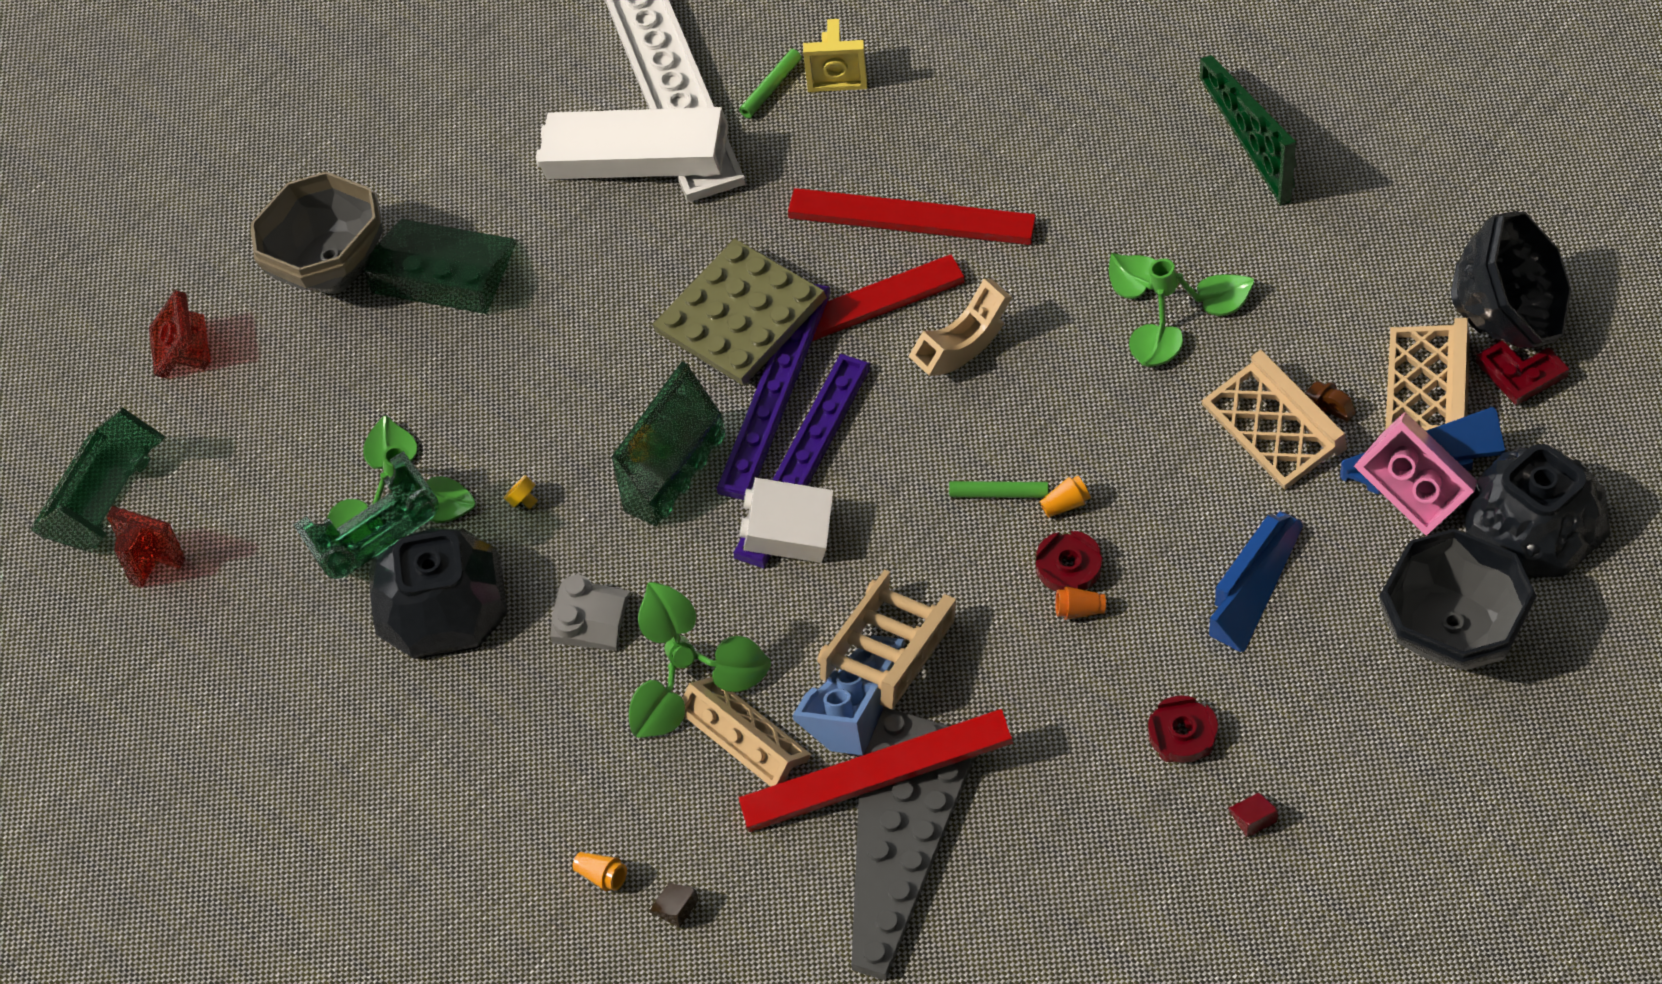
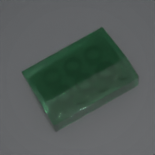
M401 219L375 246L364 271L373 294L487 314L515 248L516 239Z
M681 361L611 456L623 511L655 527L658 526L663 517L669 516L678 496L687 491L691 478L698 469L701 470L705 466L709 453L714 446L720 445L725 436L721 412L689 365Z

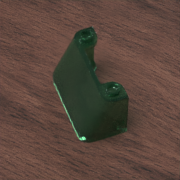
M404 451L390 460L394 467L391 479L388 477L384 482L391 492L337 529L329 518L324 520V523L318 524L312 522L308 516H305L294 524V527L315 560L330 578L340 579L348 576L394 545L399 539L404 538L431 520L438 512L439 502L437 497Z

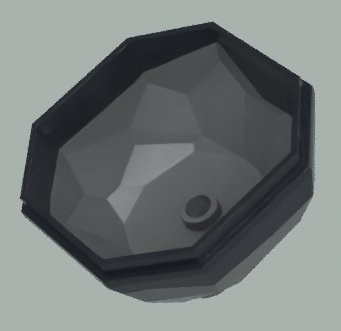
M1451 529L1411 540L1380 593L1379 599L1386 623L1398 644L1437 664L1469 670L1505 659L1537 595L1516 553L1457 529ZM1448 623H1455L1458 626L1453 627L1448 625Z

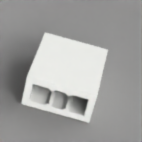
M755 477L752 489H746L743 503V508L749 509L748 518H742L739 537L745 538L744 551L822 563L827 547L833 490Z

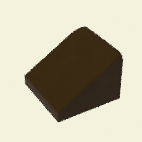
M668 883L651 907L650 913L680 928L699 901L697 891L688 886Z

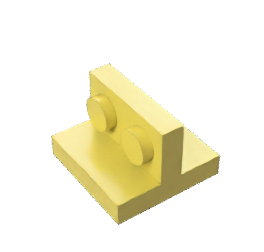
M827 19V32H822V42L803 43L808 92L867 89L864 41H841L839 19Z

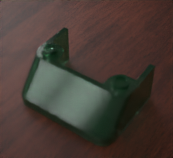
M125 408L119 409L93 429L83 441L33 522L30 530L41 538L83 551H87L90 548L96 549L107 534L102 531L104 527L102 521L127 479L136 471L141 473L151 460L148 453L161 443L165 436Z

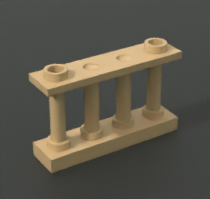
M884 569L877 580H872L869 583L864 598L829 645L825 644L822 647L817 662L820 664L821 680L826 681L837 667L877 684L878 689L881 690L880 705L893 710L954 623L956 599L944 594L937 605L932 604L928 606L889 590L890 571ZM885 602L924 618L925 622L921 627L916 626L913 628L877 613V610ZM867 624H871L907 639L910 643L905 649L901 648L898 650L862 635L861 632ZM853 645L894 662V665L890 671L885 670L882 672L846 657L845 654Z

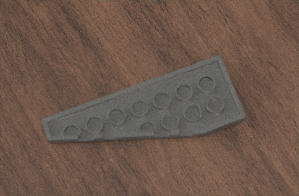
M884 707L864 755L949 726ZM976 756L859 795L851 962L853 971L884 981L887 980Z

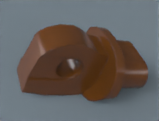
M1316 381L1305 392L1324 413L1328 412L1346 421H1349L1356 414L1351 398L1344 392L1337 390L1335 383L1328 382L1324 384Z

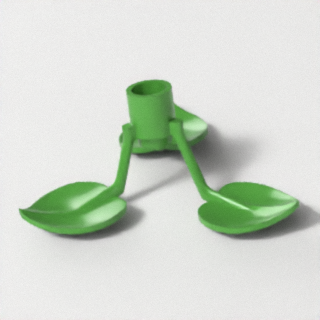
M1112 253L1109 261V278L1114 291L1124 298L1135 299L1141 297L1147 288L1150 290L1154 289L1158 294L1159 326L1154 324L1143 325L1132 333L1129 340L1131 354L1142 366L1145 365L1147 367L1168 363L1178 355L1182 348L1183 336L1181 330L1177 327H1165L1164 297L1173 294L1178 283L1182 285L1195 301H1203V307L1207 313L1217 316L1230 315L1238 311L1246 302L1254 286V278L1226 274L1214 275L1203 279L1198 284L1197 294L1183 279V274L1176 273L1174 264L1169 259L1155 260L1141 255L1127 256Z
M385 415L372 428L363 448L365 461L372 468L383 469L372 506L368 509L363 501L357 499L340 501L328 514L324 535L333 542L349 546L361 545L373 540L382 528L381 519L373 513L378 508L386 481L388 480L393 483H400L407 477L410 478L417 493L421 494L417 501L418 511L424 518L436 523L450 522L473 510L475 501L465 487L448 477H431L427 480L425 489L422 488L415 477V470L409 468V463L417 454L415 439L409 432L395 424Z
M649 582L639 609L638 624L642 634L647 639L655 643H666L664 650L670 660L668 665L669 676L666 688L657 680H649L635 691L629 707V725L633 735L638 738L665 735L675 730L681 724L685 715V704L680 695L671 692L674 688L676 668L689 667L695 659H698L709 666L715 667L712 678L716 686L728 692H740L753 687L765 677L771 667V660L754 641L743 636H731L723 640L716 648V660H711L699 651H695L689 640L679 635L687 633L694 628L696 623L694 606L686 596L676 589L664 584Z

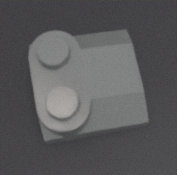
M572 575L565 578L560 584L552 613L550 633L552 643L617 651L618 638L627 601L631 596L630 591L592 584L588 578L582 575Z

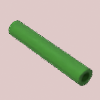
M790 49L741 105L739 112L742 116L748 119L751 118L800 62L802 56L797 50Z
M949 482V497L1045 498L1048 495V482Z

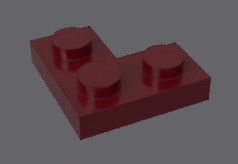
M1503 340L1477 354L1476 357L1477 365L1515 406L1568 377L1570 370L1549 347L1523 362Z

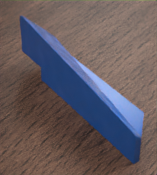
M1495 407L1426 430L1467 471L1472 470L1473 458L1497 456L1505 453L1498 413ZM1365 453L1342 461L1340 477L1343 481L1353 479L1365 484L1368 491L1377 495L1382 494L1354 467Z
M1279 511L1276 516L1273 514L1266 516L1216 586L1215 606L1218 608L1210 617V637L1239 652L1246 650L1303 528L1300 520L1282 511Z

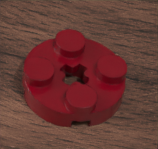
M1070 531L1071 534L1060 535V532L1049 535L1040 543L1036 551V574L1045 586L1057 592L1058 589L1064 590L1066 586L1086 590L1095 584L1101 574L1102 557L1098 544L1087 534L1079 531ZM1063 558L1065 560L1074 558L1075 565L1071 567L1064 566L1061 560Z
M1179 695L1163 700L1158 704V709L1153 714L1151 713L1148 720V738L1152 747L1159 753V757L1163 761L1193 762L1209 756L1213 751L1217 739L1218 723L1215 713L1208 705L1205 707L1197 703L1196 698L1191 696ZM1180 723H1184L1186 728H1192V731L1185 735L1175 732Z

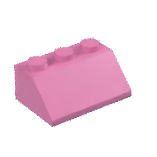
M1406 412L1377 438L1354 465L1370 483L1426 536L1475 491L1477 481Z

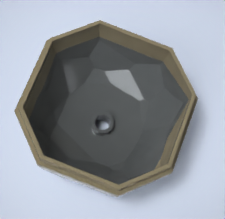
M327 171L288 182L251 222L254 260L266 274L278 281L302 290L332 294L340 293L347 289L370 262L371 254L383 233L377 193L369 187Z

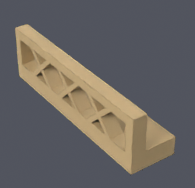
M712 677L689 683L682 698L685 704L684 717L769 786L785 782L792 767L808 762L811 753L734 692H728L716 686Z

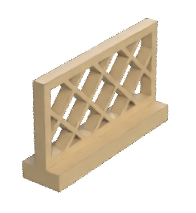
M1455 318L1454 325L1390 327L1385 430L1404 412L1413 418L1425 431L1440 426L1430 425L1426 422L1436 412L1445 418V424L1468 416L1470 359L1468 318ZM1448 336V342L1439 349L1429 343L1435 337ZM1411 337L1416 341L1407 350H1404L1397 344L1398 338ZM1424 347L1432 355L1421 363L1412 355ZM1439 359L1447 365V368L1436 375L1428 367ZM1407 360L1416 368L1406 376H1403L1396 368ZM1423 373L1431 381L1419 389L1411 381ZM1438 385L1446 391V394L1436 402L1427 394ZM1403 387H1407L1414 395L1403 403L1395 397V394ZM1422 399L1430 407L1421 415H1418L1410 407Z
M1260 349L1251 356L1252 363L1201 401L1208 412L1286 490L1333 453L1338 456L1347 449L1345 433ZM1251 375L1259 382L1258 391L1240 390L1241 383ZM1221 398H1234L1233 410H1219L1214 403ZM1239 398L1257 399L1256 411H1238ZM1262 399L1277 400L1280 403L1279 412H1262ZM1237 418L1255 419L1254 431H1239L1236 428ZM1260 419L1278 420L1277 432H1258ZM1283 420L1298 421L1301 424L1300 433H1281ZM1257 440H1276L1274 453L1260 452L1257 449ZM1280 441H1299L1298 454L1279 453ZM1304 441L1318 442L1323 447L1315 455L1302 454ZM1278 461H1297L1296 470L1284 477L1277 470Z

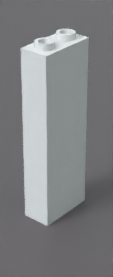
M722 107L553 112L547 114L546 124L541 128L542 144L541 149H538L536 153V163L538 167H541L546 179L720 175L729 125Z

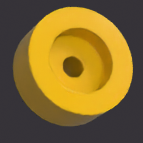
M525 475L507 492L503 499L512 507L522 502L528 509H531L538 501L530 493L536 484Z

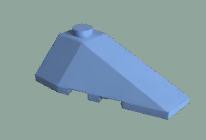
M875 635L870 637L898 650L905 646V640L901 638ZM860 648L848 656L882 672L885 670L890 671L894 665V662ZM842 669L838 672L834 670L828 677L827 682L819 689L813 687L804 695L793 714V719L830 751L863 755L884 706L880 705L881 690L878 689L877 684Z

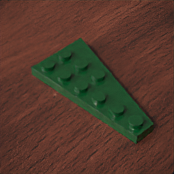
M1212 55L1201 58L1200 80L1279 205L1282 206L1292 202V189L1295 188L1294 168L1297 167L1295 159L1296 141Z

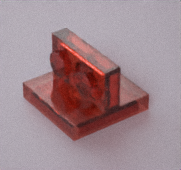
M175 290L149 326L154 376L167 378L176 364L206 370L211 363L204 314L189 311L187 294Z
M115 506L111 507L106 517L117 538L114 551L130 585L142 588L157 562L178 569L181 568L186 558L170 523Z

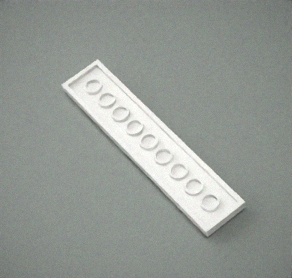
M605 0L649 109L714 107L669 0ZM726 138L720 175L677 176L687 203L745 185L743 173L728 138Z

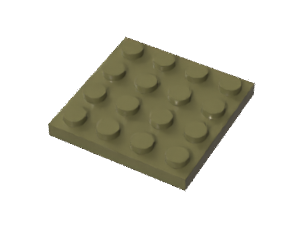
M734 238L652 326L658 334L745 386L827 297L821 288Z

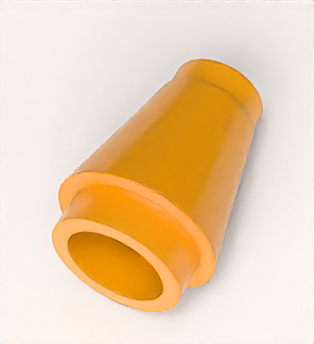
M1076 476L1072 479L1070 477L1065 479L1039 502L1047 517L1050 518L1084 506L1085 501L1089 500L1091 496L1081 478Z
M579 852L573 861V870L575 872H578L604 891H617L626 879L627 867L621 863L619 858Z

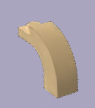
M983 279L961 316L943 329L923 331L908 357L929 376L947 374L962 367L982 352L1001 330L1004 322L1000 318L1011 301L1012 296L993 279Z

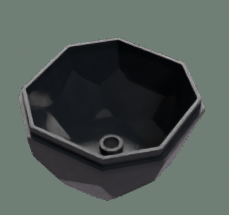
M430 528L398 538L378 551L374 556L369 570V584L375 634L413 659L477 649L508 613L501 557L492 545L467 530Z

